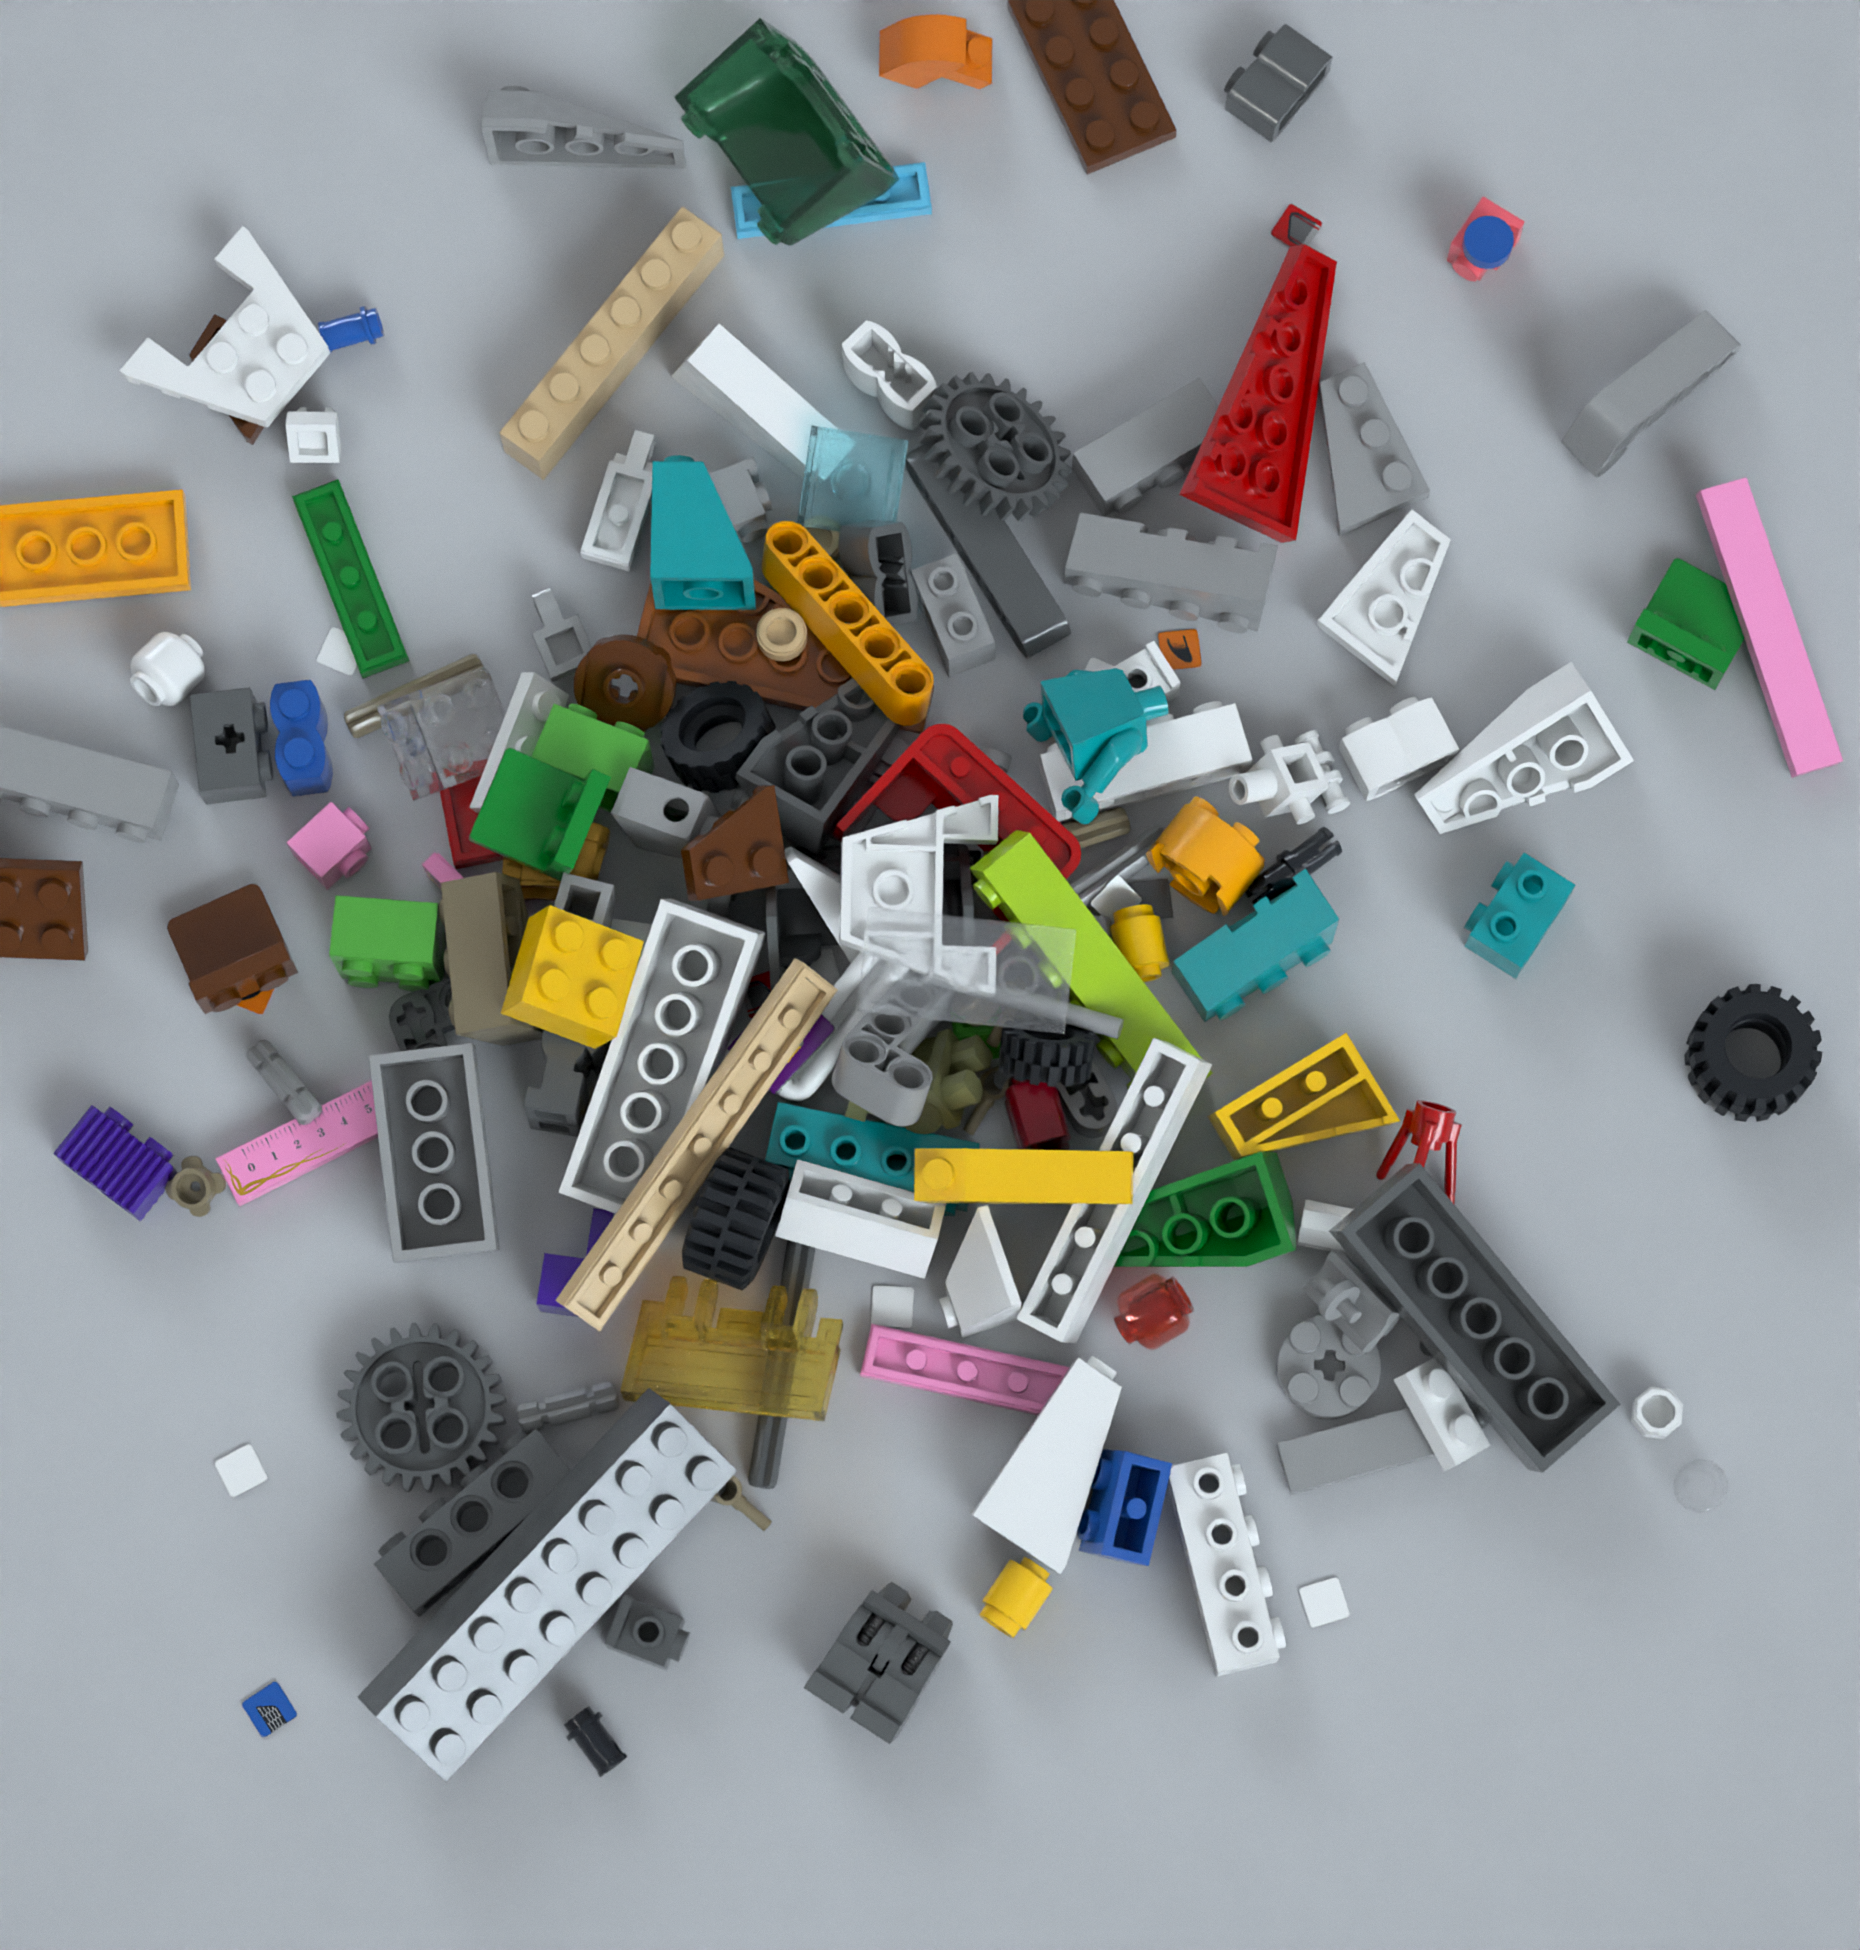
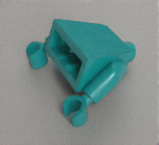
M1117 668L1101 671L1075 669L1070 671L1065 677L1040 681L1042 705L1038 702H1032L1027 704L1023 710V719L1028 723L1026 732L1038 742H1044L1053 736L1075 781L1082 779L1084 782L1081 787L1074 785L1065 789L1061 798L1063 806L1072 812V817L1081 824L1090 823L1098 814L1099 804L1093 797L1095 793H1103L1117 773L1135 755L1144 752L1148 747L1146 721L1168 715L1169 713L1167 699L1160 685L1134 693L1124 671Z

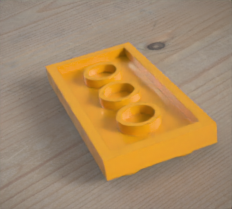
M183 489L0 505V607L191 590L186 495Z

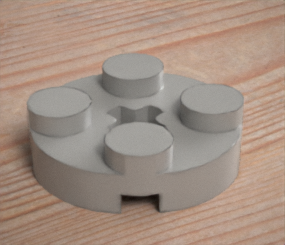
M1321 1314L1296 1324L1282 1343L1277 1358V1377L1285 1395L1287 1394L1289 1399L1298 1406L1297 1408L1305 1414L1319 1419L1343 1418L1365 1405L1378 1386L1382 1369L1381 1356L1377 1345L1370 1352H1362L1333 1321L1326 1320ZM1325 1353L1335 1354L1336 1361L1343 1362L1344 1371H1337L1334 1375V1380H1325L1323 1371L1316 1370L1314 1367L1315 1361L1323 1360Z

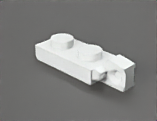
M635 430L627 455L616 453L614 460L609 461L581 547V558L626 571L630 570L652 502L651 460L656 446L654 435Z

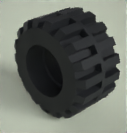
M1749 984L1743 991H1740L1739 986L1729 989L1723 997L1718 995L1709 1003L1689 1033L1686 1042L1689 1048L1684 1054L1685 1066L1691 1067V1072L1687 1077L1691 1086L1699 1085L1701 1092L1698 1094V1097L1704 1104L1712 1100L1718 1105L1714 1111L1722 1116H1725L1730 1111L1735 1113V1120L1746 1122L1750 1116H1755L1758 1122L1768 1120L1774 1113L1779 1116L1799 1100L1817 1075L1815 1071L1822 1059V1051H1817V1046L1822 1039L1820 1030L1812 1031L1810 1025L1815 1019L1811 1012L1808 1010L1802 1014L1797 1009L1801 1001L1792 995L1787 1001L1780 997L1782 992L1780 988L1771 986L1765 992L1761 991V984ZM1742 1028L1756 1029L1768 1035L1774 1041L1780 1053L1781 1064L1779 1071L1774 1076L1768 1078H1752L1740 1073L1733 1067L1727 1057L1725 1050L1727 1035L1734 1030Z
M727 1148L715 1161L693 1211L682 1248L683 1268L741 1291L744 1290L756 1277L775 1234L789 1190V1170L734 1148Z

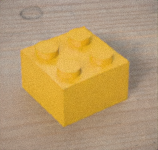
M551 905L545 907L528 918L501 1014L596 1049L617 1037L644 941Z

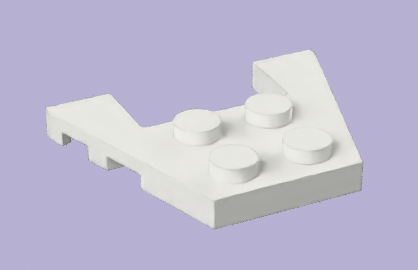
M242 226L214 260L217 267L251 291L250 295L189 366H186L148 337L120 369V373L130 383L137 385L142 383L160 389L162 393L179 399L185 397L206 404L209 409L268 428L328 357L330 350L249 230Z
M988 795L979 798L978 801L958 807H955V805L920 818L909 821L905 819L843 837L841 842L839 943L977 994L994 997L996 993V947L942 944L944 843L996 845L998 841V795Z

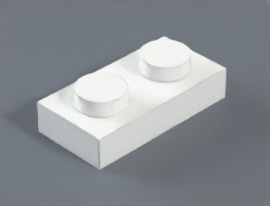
M1435 1358L1394 1379L1444 1472L1491 1446L1458 1385Z

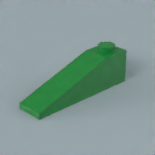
M1261 1151L1151 1190L1114 1267H1249L1296 1251L1293 1200L1278 1154L1276 1152Z

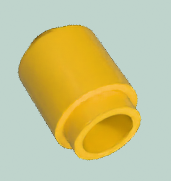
M1148 904L1134 905L1117 910L1113 913L1115 924L1110 927L1114 944L1143 982L1160 978L1162 976L1161 970L1170 965L1160 917L1154 915L1153 906Z
M1024 1557L1020 1564L1009 1560L983 1598L982 1602L985 1606L979 1616L1003 1634L1014 1639L1020 1629L1024 1631L1027 1629L1053 1590L1045 1582L1050 1573L1027 1557Z

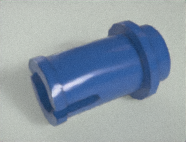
M362 306L359 313L318 323L320 335L328 345L330 352L365 341H369L370 345L376 344V338L384 337V330L377 308L367 310L366 306Z

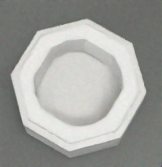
M1649 1387L1632 1402L1631 1422L1643 1437L1664 1439L1682 1424L1683 1404L1671 1389Z

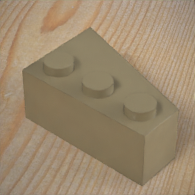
M491 872L442 882L439 916L446 932L447 949L444 952V966L451 982L452 1000L449 1003V1017L455 1027L456 1035L499 1046L541 1039L544 1032L543 1029L501 1014L529 918L520 880L499 872Z

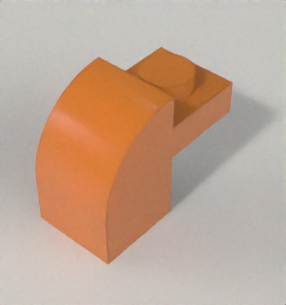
M930 14L902 19L879 32V77L916 89L943 77L980 90L992 84V38L967 30V19L961 17Z

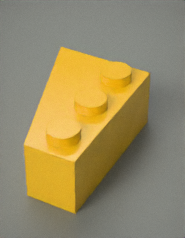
M1347 1033L1337 1037L1207 1116L1233 1160L1261 1151L1273 1152L1389 1126L1400 1121Z

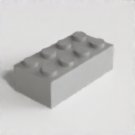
M473 1043L369 1055L393 1262L404 1263L500 1251L476 1046Z

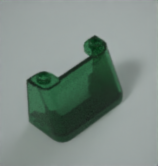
M761 18L674 96L685 112L681 116L684 125L697 138L701 139L706 135L718 143L762 204L757 210L762 218L757 222V226L774 245H778L780 242L787 246L796 244L885 194L899 181L898 174L812 57L795 40Z

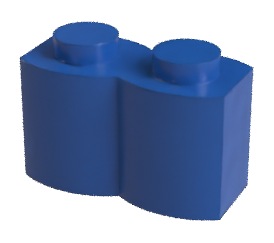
M311 680L275 684L270 697V711L273 722L279 732L275 745V761L278 771L293 797L327 793L332 783L333 767L330 755L324 744L328 730V718L318 691Z

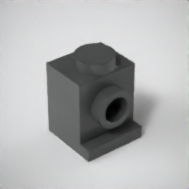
M623 1594L604 1644L608 1649L667 1671L671 1659L677 1662L681 1660L690 1632L682 1630L685 1624L683 1617ZM652 1623L658 1627L659 1635L656 1640L644 1642L640 1639L639 1631L643 1625Z

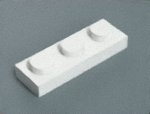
M535 672L521 673L469 807L470 809L479 813L506 749L513 748L528 756H532L553 704L565 707L570 695Z

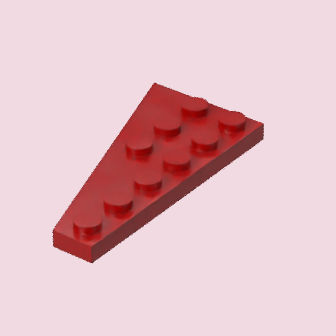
M1305 244L1289 248L1179 495L1281 543L1296 541L1337 266V261Z

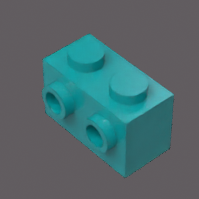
M1526 853L1522 854L1516 865L1506 861L1491 884V887L1498 891L1488 907L1479 902L1463 927L1471 932L1464 947L1514 979H1517L1566 904L1576 885Z

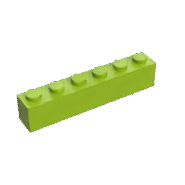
M1020 830L1014 831L969 868L978 880L973 885L977 894L991 909H994L996 906L1000 908L1009 920L1004 925L1007 933L1022 949H1025L1027 946L1030 947L1039 959V962L1035 965L1037 972L1051 988L1056 989L1059 986L1069 998V1003L1124 1019L1123 1028L1118 1039L1096 1032L1095 1034L1101 1040L1096 1044V1048L1102 1057L1114 1069L1120 1065L1131 1079L1126 1084L1127 1089H1129L1153 1038L1166 1041L1201 1058L1031 833ZM1209 1070L1206 1079L1213 1074L1211 1070Z

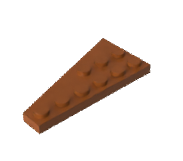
M755 579L756 610L655 609L650 581L637 636L652 642L655 646L661 647L668 652L671 658V666L675 672L676 683L696 688L701 686L702 688L710 685L712 682L727 683V681H736L737 684L750 686L753 692L757 691L764 703L804 711L810 706L816 708L837 694L838 688L853 678L807 625L806 646L801 654L794 659L776 661L768 658L760 650L756 630L762 616L776 608L793 609L780 594ZM934 685L926 717L920 723L912 726L902 725L900 730L918 734L925 730L934 694Z

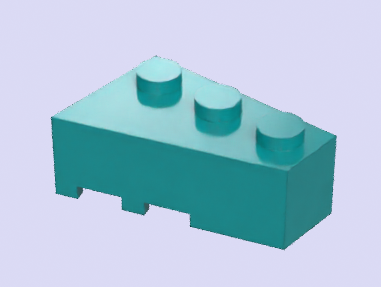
M1306 868L1293 877V880L1296 882L1294 887L1271 901L1265 896L1253 905L1255 908L1254 912L1231 926L1225 924L1173 961L1171 973L1204 1022L1216 1015L1220 1021L1227 1019L1245 1006L1243 998L1257 989H1260L1263 994L1272 991L1288 979L1285 972L1301 962L1305 967H1309L1331 952L1328 945L1333 942L1340 919Z

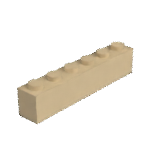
M683 206L680 208L499 432L506 454L542 480L547 477L724 257L721 233Z

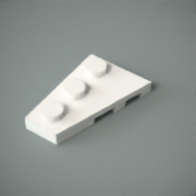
M1411 509L1322 614L1316 626L1395 687L1451 539Z

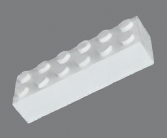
M672 898L661 899L633 978L617 1037L611 1041L559 1193L615 1214L618 1212L722 1063L767 936L766 932Z

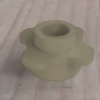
M188 1156L181 1162L182 1170L172 1180L167 1182L166 1193L178 1205L189 1209L193 1216L202 1217L210 1212V1202L215 1195L225 1190L226 1179L223 1174L219 1172L213 1173L204 1167L200 1157ZM193 1182L200 1184L199 1191L193 1190Z

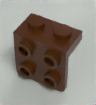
M256 884L244 886L172 918L168 922L167 930L190 980L188 983L196 1002L205 1014L212 1011L221 1012L230 1009L240 1003L241 998L259 990L268 991L277 988L287 982L288 977L299 973L263 891Z

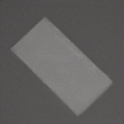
M869 906L857 1011L1065 1034L1076 929Z

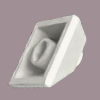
M988 1204L977 1208L946 1278L945 1291L947 1296L939 1299L947 1327L957 1326L961 1338L1016 1321L1021 1311V1300Z

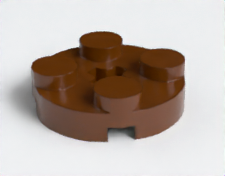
M614 635L599 639L584 655L576 669L573 687L578 705L597 714L596 720L614 727L618 721L625 722L645 733L647 729L654 727L666 716L674 702L677 685L675 672L671 666V658L666 650L638 636ZM622 674L628 675L632 678L633 682L637 683L638 690H632L629 697L621 696L620 687L612 685V679H620Z

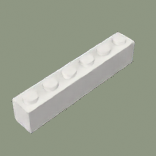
M1153 1038L1099 1151L1133 1152V1204H1072L1021 1308L1017 1320L1061 1343L1077 1342L1212 1066L1211 1063L1166 1041Z

